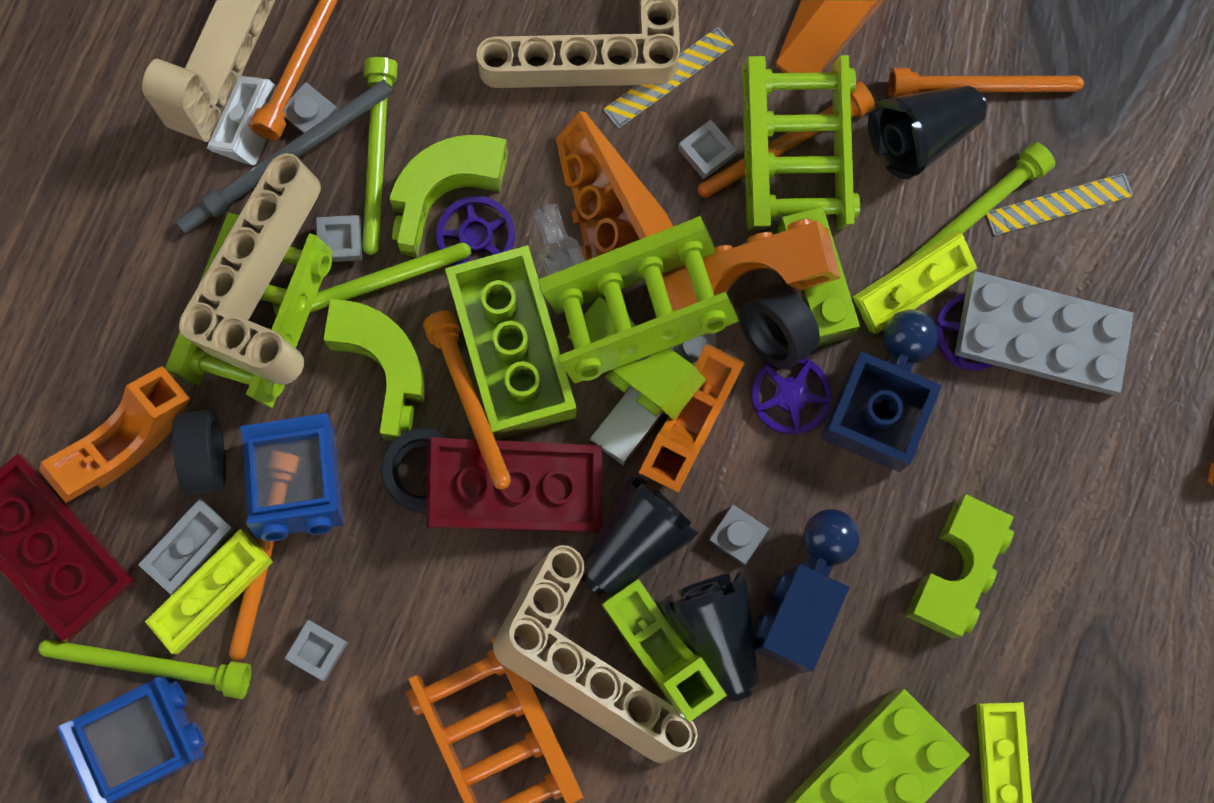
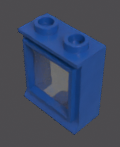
M328 413L240 426L248 516L246 521L256 539L280 541L292 533L306 532L318 535L330 532L332 527L344 526L336 436Z
M156 677L154 680L76 719L57 726L89 803H117L205 759L201 748L205 747L204 737L195 722L189 723L183 707L187 706V700L182 688L176 681L171 683L170 678Z

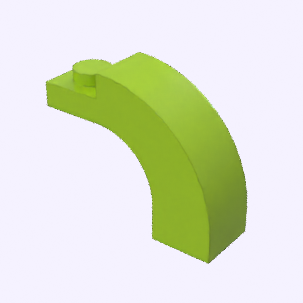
M462 135L448 138L427 147L406 165L397 178L389 199L394 213L403 214V216H396L392 239L397 240L401 255L418 258L428 213L432 205L443 194L463 187L500 192L508 157L507 139L484 135Z
M330 299L324 342L333 351L365 355L376 361L384 369L387 386L380 434L385 441H393L403 434L404 431L411 430L413 406H407L408 401L425 403V379L418 356L403 330L382 312L361 303Z
M639 579L634 580L600 603L642 668L683 719L690 723L727 696L703 659L695 655L676 634Z

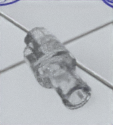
M555 203L544 205V213H542L540 208L533 211V216L536 219L544 242L539 252V257L546 276L585 261L578 240L567 235L559 212V206Z

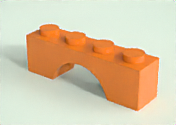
M802 219L790 223L787 226V231L774 235L771 232L758 233L747 238L748 243L734 248L731 245L715 247V254L702 258L714 295L723 292L727 293L728 289L738 278L748 272L760 269L777 271L788 285L799 291L841 279L829 229L818 221L813 222L812 219ZM686 265L662 274L673 311L698 302Z

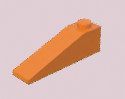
M801 0L775 66L783 73L823 72L885 0Z
M579 111L556 137V143L565 185L572 187L576 209L571 211L573 224L580 225L584 245L579 247L581 262L671 228L673 225L664 209L586 112Z

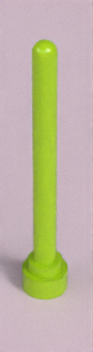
M385 57L367 58L364 62V79L368 81L367 86L371 88L384 79L392 89V83L397 81L398 63ZM387 98L370 109L362 242L363 251L368 255H373L379 250Z
M1038 142L1031 143L1019 154L1020 159L1016 162L1017 167L902 264L953 231L961 232L962 234L1027 179L1033 180L1036 177L1042 178L1055 167V160L1050 151Z
M458 243L319 291L310 313L328 307L330 299L348 300L464 260L470 256L471 248L466 243ZM272 303L277 317L281 305Z
M50 639L43 640L38 647L39 653L44 657L214 685L217 691L223 692L224 697L236 699L245 698L251 679V665L231 661L228 665L221 664L219 668Z

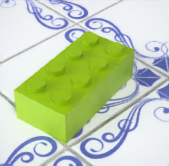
M523 246L445 268L489 425L495 440L576 418V404L566 371L559 361L558 356L561 354L529 246Z
M894 689L784 803H925L970 754L905 689Z

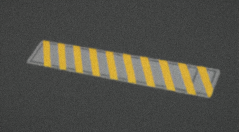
M719 27L715 28L679 54L677 72L672 80L664 84L636 85L605 107V113L620 128L730 49L733 43Z
M1122 173L989 211L986 215L993 234L996 236L1133 196L1126 174Z

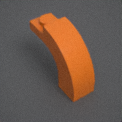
M707 343L705 344L695 367L706 380L674 420L670 417L667 418L639 471L640 474L679 493L745 362Z
M161 366L126 385L119 406L103 424L81 440L41 461L39 471L65 503L96 485L102 489L129 471L165 439L173 429L175 415L185 412L190 397L168 371Z

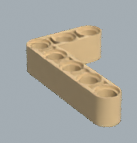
M216 0L185 68L158 58L149 64L143 77L142 91L167 128L204 142L210 141L238 77L242 75L275 0Z
M638 0L640 34L498 36L487 38L478 46L476 53L480 78L486 85L494 88L623 86L667 83L673 79L677 72L680 53L678 0ZM662 17L668 23L665 25H655L650 19ZM619 55L627 58L629 62L617 65L609 59ZM654 55H664L670 61L665 64H658L652 61L651 57ZM580 56L587 59L588 62L577 66L571 64L569 60ZM535 57H540L547 61L544 65L538 67L527 63ZM493 58H501L506 61L500 67H490L487 65V62Z
M288 153L279 155L268 165L179 322L181 334L210 356L281 385L291 383L301 374L304 367V358L301 352L275 331L248 320L316 202L321 190L318 178L295 155Z
M560 545L553 548L532 569L500 628L493 644L497 660L512 672L654 762L667 763L691 750L696 744L698 736L697 728L693 721L689 723L679 715L672 705L554 630L583 575L584 561L580 553L572 547ZM553 566L560 570L563 577L555 573ZM534 600L543 606L545 613L536 608ZM514 635L524 641L526 650L517 645ZM552 659L561 665L563 674L555 669ZM590 683L597 687L600 692V698L592 692ZM628 707L634 711L637 722L631 718ZM665 731L671 735L674 745L666 738Z

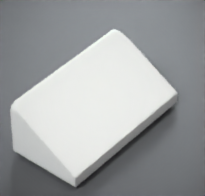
M239 76L207 149L239 162L255 165L267 140L251 131L248 124L255 109L269 103L277 86L268 79Z
M632 388L627 391L589 439L595 445H602V450L622 466H624L665 414L661 411L655 417L636 402L640 394Z

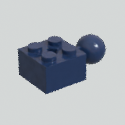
M908 309L896 313L889 319L883 333L884 345L890 354L887 362L862 351L858 354L849 368L821 439L897 472H901L911 464L942 387L938 383L911 372L913 364L922 362L930 357L938 344V329L929 315L919 310ZM877 405L883 407L882 415L887 418L879 419L873 412V409Z
M836 509L822 510L809 519L803 532L804 546L809 554L805 565L799 564L790 571L784 570L782 575L779 574L768 596L769 599L774 600V604L770 612L766 611L764 615L761 614L753 629V637L757 641L755 644L756 653L798 673L814 671L850 588L829 578L833 566L843 564L854 556L859 547L860 532L851 516Z

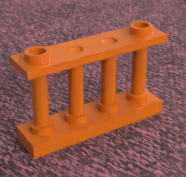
M496 637L490 639L492 644H494ZM494 650L487 652L489 657L426 687L419 675L408 679L412 686V689L406 691L410 705L416 716L424 713L464 803H478L471 785L532 755L536 759L544 755L551 772L544 775V781L499 803H541L551 797L555 800L563 797L565 803H574L584 798L532 684L503 666L497 660ZM494 673L497 676L506 673L513 690L506 693L507 698L445 728L443 727L434 707V702ZM513 714L516 717L525 714L532 731L525 734L526 739L462 769L453 749V743Z

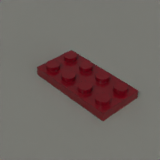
M433 437L428 439L426 528L599 533L601 530L602 445L496 440L511 479L510 485L506 489L500 490L493 485L475 439Z
M17 453L0 468V571L63 642H69L132 586L136 580L23 455Z

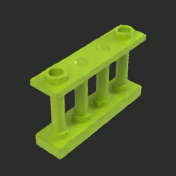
M840 55L831 64V72L772 73L771 69H766L765 56H748L741 66L747 231H764L771 226V220H775L776 216L791 215L819 207L824 208L825 215L836 214L837 229H846L854 225V218H858L860 213V198L858 193H853L850 93L855 91L856 73L854 68H849V55ZM832 89L833 114L774 115L773 111H767V95H771L772 90ZM833 131L834 156L775 157L774 153H768V136H773L774 132ZM835 173L836 198L776 199L775 195H770L769 178H774L775 174Z
M228 212L201 281L239 215ZM310 233L303 250L289 247L282 260L283 263L296 266L288 289L269 284L260 299L281 305L272 329H268L275 331L295 348L323 277L329 273L332 265L331 256L333 250L317 235ZM181 331L165 367L170 374L196 386H200L206 373L248 384L249 388L246 395L269 408H273L276 398L285 387V384H276L210 356L183 336Z
M701 216L539 279L542 293L555 313L565 312L574 350L561 354L558 357L560 364L574 384L593 380L604 372L707 333H717L726 326L739 322L727 293L723 292L714 295L702 258L715 254L716 251ZM686 265L698 302L673 311L662 274ZM645 281L656 318L632 327L621 290ZM605 296L615 334L591 343L581 306L596 300L598 297Z

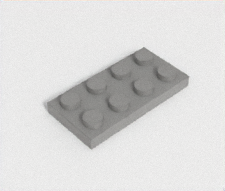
M975 271L969 275L954 355L1114 396L1121 393L1134 313Z

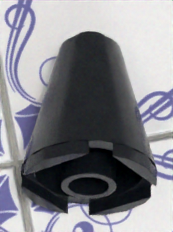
M971 86L887 97L875 103L874 105L877 106L876 110L869 114V136L877 157L884 154L891 164L885 168L900 179H911L922 173L982 124L986 117L987 103L984 96Z
M635 474L627 482L583 559L585 574L581 577V580L598 596L604 591L612 596L693 541L699 534L698 529L689 526L692 522L658 490L652 493L645 486L647 481L638 474Z
M737 572L734 581L731 580L729 573L686 586L683 588L685 597L674 601L672 594L665 597L660 602L665 617L684 644L695 655L703 659L726 693L730 702L739 701L754 693L752 687L758 684L759 676L747 582L742 572Z

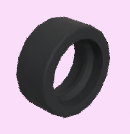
M769 284L741 304L739 311L741 328L754 350L770 364L778 368L789 369L817 349L820 341L819 326L806 303L791 289L781 284Z
M213 409L176 414L173 421L172 444L174 463L181 489L186 495L223 490L226 481V456L221 425L217 414Z
M418 428L404 432L391 442L383 455L381 474L384 487L397 504L411 512L426 514L427 496L414 495L403 487L398 475L399 464L404 455L413 448L428 446V439L431 437L449 438L437 430Z

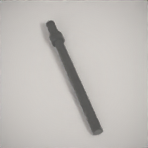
M384 79L220 191L214 189L201 198L203 202L177 219V224L187 234L212 216L217 219L230 210L229 205L257 186L266 168L274 158L285 153L293 154L299 158L393 94L391 88Z

